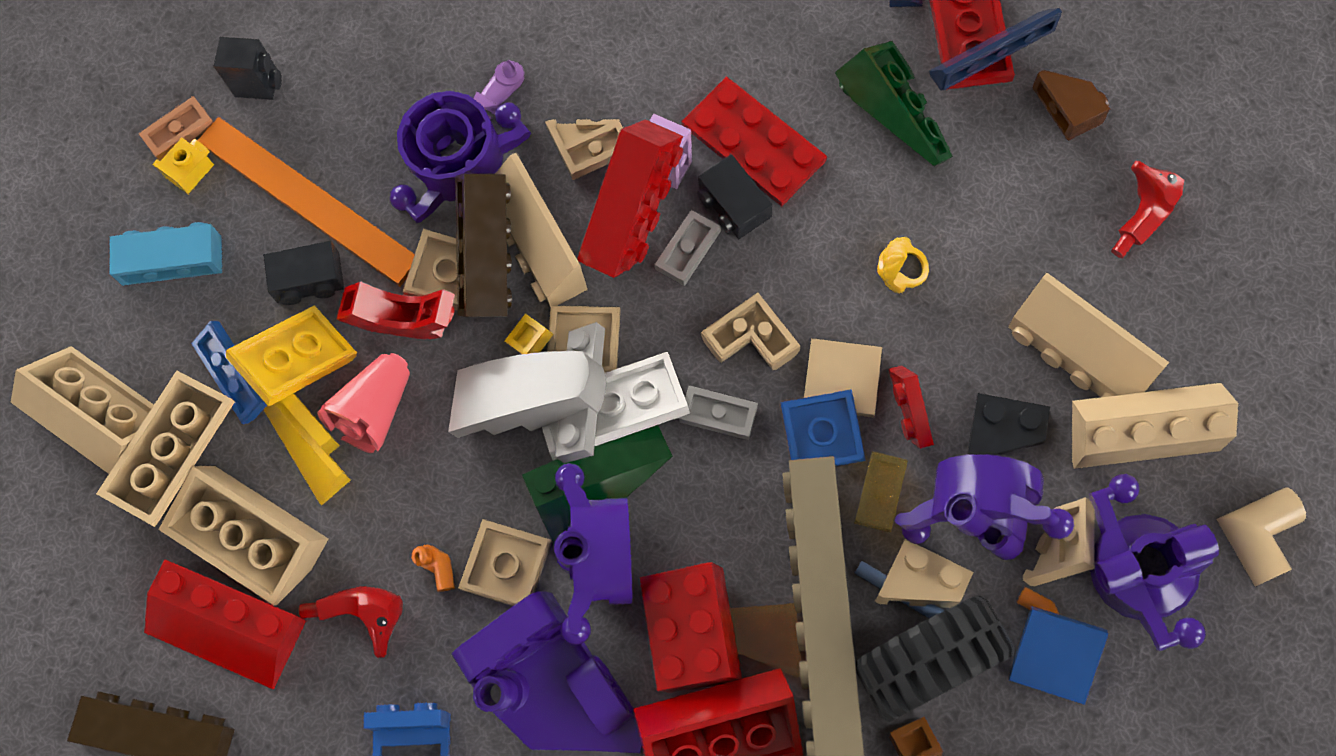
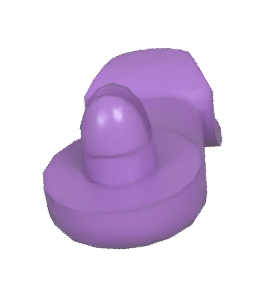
M511 60L502 62L496 67L495 74L482 93L476 92L474 99L484 109L495 115L499 105L522 85L524 81L523 67Z

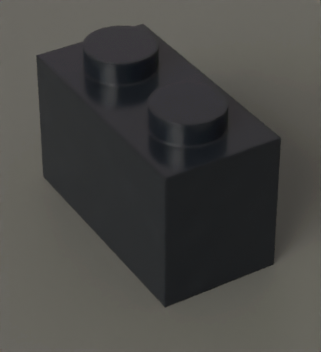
M234 37L219 38L213 67L234 97L273 100L275 89L279 90L281 87V72L273 63L270 54L267 53L260 40Z
M732 154L698 176V197L706 208L709 209L713 206L719 214L717 220L727 234L733 232L738 239H741L772 217V203Z
M332 241L263 254L267 290L277 303L295 305L300 303L301 298L304 297L329 298L335 295V291L344 290L340 254Z

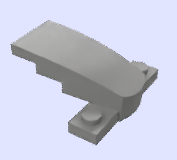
M595 322L569 331L567 351L538 352L510 356L457 370L448 432L457 438L484 429L496 435L521 425L533 431L559 421L555 458L563 463H568L593 456L597 413L601 409L606 391V376L602 367L605 328Z

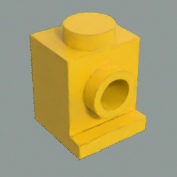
M183 138L174 145L161 161L156 160L153 163L154 167L164 178L187 194L194 189L214 166L207 156L210 151L196 139L189 143Z

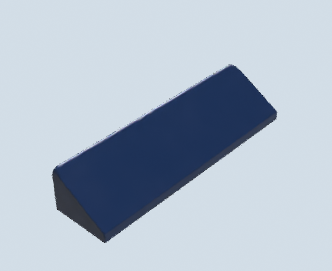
M1060 8L1040 11L931 69L929 75L940 91H944L1054 32L1062 11Z

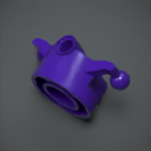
M444 91L431 93L416 101L403 115L397 131L398 151L410 172L425 183L428 191L416 205L414 189L408 185L400 184L390 192L391 205L399 211H407L416 223H420L431 215L444 200L449 202L456 201V175L495 174L502 165L503 154L518 147L531 135V132L520 121L521 111L519 107L508 102L499 105L495 113L496 122L504 129L513 130L498 135L483 106L467 94ZM454 141L457 144L464 145L458 152L450 156L442 157L440 154L441 151Z
M962 455L950 457L939 462L936 468L933 499L918 505L910 513H899L895 518L896 524L902 527L904 538L913 544L924 543L929 538L931 533L930 525L937 522H950L960 532L978 537L982 546L1003 560L1014 559L1022 552L1024 541L1026 540L1028 522L1042 524L1045 533L1049 537L1059 540L1067 538L1074 528L1073 517L1068 511L1059 508L1051 509L1048 506H1036L1042 500L1044 477L1039 469L1026 462L994 455ZM1001 535H1005L1004 539L997 544L998 538Z
M568 463L562 465L557 470L555 482L558 488L564 491L570 506L571 527H568V531H564L557 537L554 551L559 566L563 571L570 574V580H573L574 587L568 617L561 624V635L569 644L578 645L584 643L590 636L591 626L584 615L592 601L608 599L609 605L632 603L630 527L627 498L588 500L581 488L585 479L584 472L576 464ZM571 547H578L582 550V554L576 559H567L563 556L564 552Z
M1118 474L1111 479L1109 487L1089 493L1101 533L1094 544V569L1090 570L1093 586L1109 607L1124 617L1140 620L1158 651L1176 645L1188 649L1197 648L1202 645L1206 636L1205 627L1200 621L1189 617L1182 618L1175 624L1173 632L1169 633L1162 619L1172 615L1189 603L1198 589L1200 573L1213 563V558L1219 555L1216 538L1205 524L1197 526L1194 523L1179 528L1167 519L1148 514L1127 516L1117 521L1110 500L1114 499L1120 503H1130L1137 498L1140 490L1139 483L1133 476ZM1143 547L1155 548L1166 559L1169 570L1163 576L1149 574L1143 578L1135 555L1140 553Z

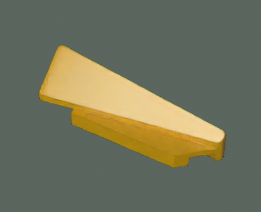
M294 393L263 409L321 505L351 481L330 456L340 445Z

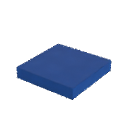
M852 389L780 402L791 460L834 456L835 466L866 461Z
M1031 606L1010 670L1009 681L1085 705L1109 633L1106 629Z

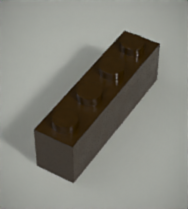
M506 174L456 175L458 316H507V309H510L512 305V292L510 288H507V274L511 272L512 261L510 253H507L506 239H509L511 235V222L509 218H506V204L510 202L511 197L510 185L506 183Z
M98 691L96 698L81 696L67 739L68 742L131 756H227L235 729L224 727L226 720L224 718L203 714L201 721L188 719L190 711L167 707L166 714L153 711L155 703L132 699L131 705L127 706L118 704L120 696Z

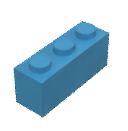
M196 222L190 224L189 227L173 228L165 226L157 228L156 231H126L123 235L110 236L109 274L121 285L222 273V236L211 224Z

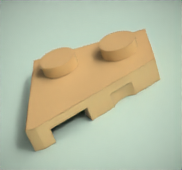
M606 119L599 122L576 120V124H557L556 120L545 122L573 180L609 164L620 130L623 128L619 119Z
M1086 497L1056 507L1064 509L1071 514L1074 520L1073 532L1067 538L1060 540L1051 538L1046 533L1041 536L1035 548L1041 553L1033 571L1026 569L1023 575V581L1028 585L1037 586L1094 569V508L1091 501Z
M905 539L875 602L887 605L889 601L909 602L910 606L925 607L932 604L940 608H950L961 602L974 572Z

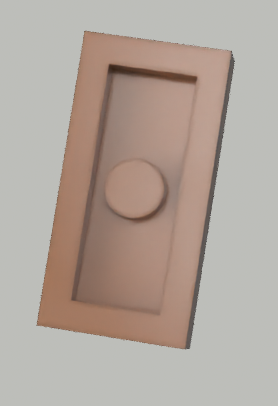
M193 96L141 131L139 135L155 157L161 161L181 138L190 143L193 139L203 134L213 121Z

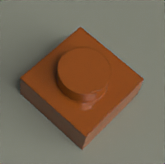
M925 717L902 726L889 734V738L899 756H942L943 749Z

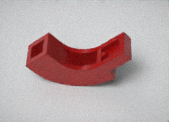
M358 282L345 287L336 320L371 332L416 339L441 338L444 328L448 326L454 315V307L452 305L455 294L442 289L424 296H404Z

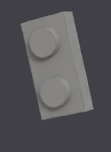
M691 210L655 263V270L685 286L721 232V226Z
M688 386L685 399L690 414L679 417L680 423L749 440L758 403Z

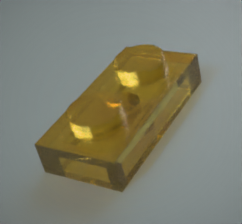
M872 451L854 524L891 532L908 460Z

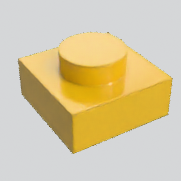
M525 313L505 342L521 354L538 353L542 351L554 334Z

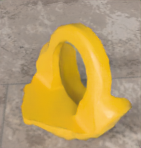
M901 237L895 238L881 252L877 272L890 290L895 293H902L906 288L917 287L927 279L929 264L926 256L912 246L909 238ZM907 253L916 256L921 263L922 271L916 279H910L899 272L907 258Z

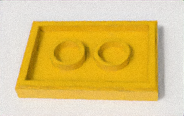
M315 305L226 350L228 361L268 407L350 363L357 355L355 349Z

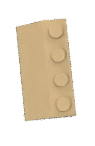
M517 153L510 155L495 173L506 174V183H509L511 189L510 202L506 204V218H509L511 222V235L509 239H506L508 246L516 245L520 254L516 255L515 258L524 274L531 272L535 282L530 285L539 302L546 300L551 308V306H557L588 289L578 260Z
M1048 273L1043 276L1014 315L1008 327L1012 330V336L1019 343L1025 346L1031 344L1041 352L1042 359L1048 365L1054 368L1060 366L1071 374L1070 379L1076 386L1083 390L1091 389L1100 397L1145 392L1169 363Z
M72 346L17 369L11 397L13 405L108 474L154 406L150 401Z
M176 371L96 494L156 527L235 401Z
M1221 383L1072 401L1073 468L1220 451L1236 437L1238 402Z
M216 466L192 467L158 529L274 606L278 605L312 570L328 541L327 537Z

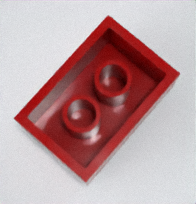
M713 562L640 577L657 691L673 693L742 679L723 567Z

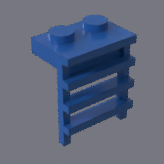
M437 703L414 704V711H399L400 705L394 704L377 705L376 712L364 713V729L373 731V756H382V747L441 745L440 756H450L451 713L437 709Z

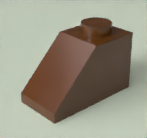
M1046 70L1038 72L1032 88L1068 141L1103 124L1110 110L1106 96L1101 91H1098L1092 82Z

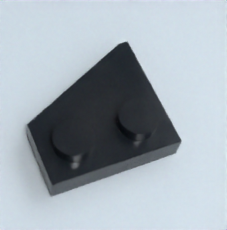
M978 393L967 455H1002L1024 447L1028 448L1043 444L1046 440L1050 406Z

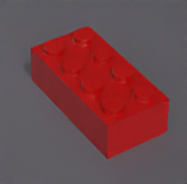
M646 119L620 130L577 258L578 262L615 278L624 271H629L637 262L641 263L644 260L649 248V244L645 243L649 231L652 232L655 229L660 218V213L657 212L660 200L666 198L672 182L668 179L671 169L678 165L682 157L683 148L680 147L683 135Z

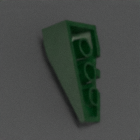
M893 41L862 49L834 72L839 79L840 88L846 95L850 96L856 104L933 166H937L953 157L937 122L930 117H924V105L927 104V101L923 94H917L911 89L908 80L915 78Z
M655 425L594 446L593 456L568 463L576 464L584 472L585 479L581 488L588 500H604L609 498H627L673 456L659 426ZM558 459L522 475L553 545H555L557 537L564 531H568V527H571L570 506L564 491L560 490L555 482L557 470L562 465L568 463H563Z

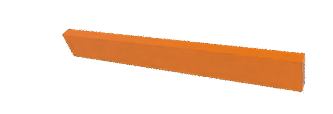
M218 117L198 139L210 153L393 283L401 287L407 280L415 256L414 253L226 121Z

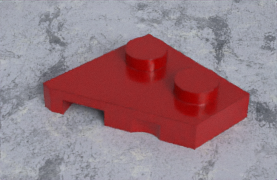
M902 365L888 369L893 383L895 400L898 406L901 407L904 419L901 420V426L906 440H912V443L919 449L934 445L918 375Z

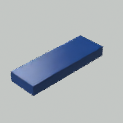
M210 321L191 344L223 395L235 401L232 409L240 422L248 424L262 412L267 404L226 358V350L235 345L219 321Z

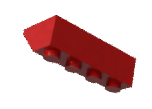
M165 559L147 593L144 633L274 690L304 628L306 620Z
M781 668L633 708L644 756H803L794 696Z

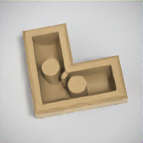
M759 293L753 295L701 332L704 343L720 363L751 342L771 369L777 370L794 358L801 347Z
M1288 487L1283 488L1217 519L1255 587L1292 570L1273 535L1291 528L1306 519L1304 505L1292 489Z

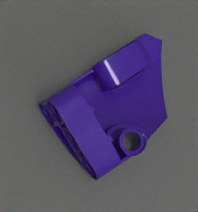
M538 591L528 595L452 652L454 660L474 689L473 699L477 707L485 712H493L530 750L641 753L642 744L633 706L604 662L596 655H592L585 643L573 645L564 640L561 635V624L567 618V615L552 592ZM494 684H497L501 690V698L498 703H495L491 697V689Z

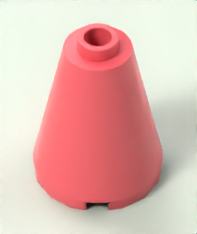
M390 353V355L381 354L322 405L317 413L320 421L331 432L335 427L346 435L341 440L367 453H374L375 450L378 452L383 446L409 379L408 363L395 353Z

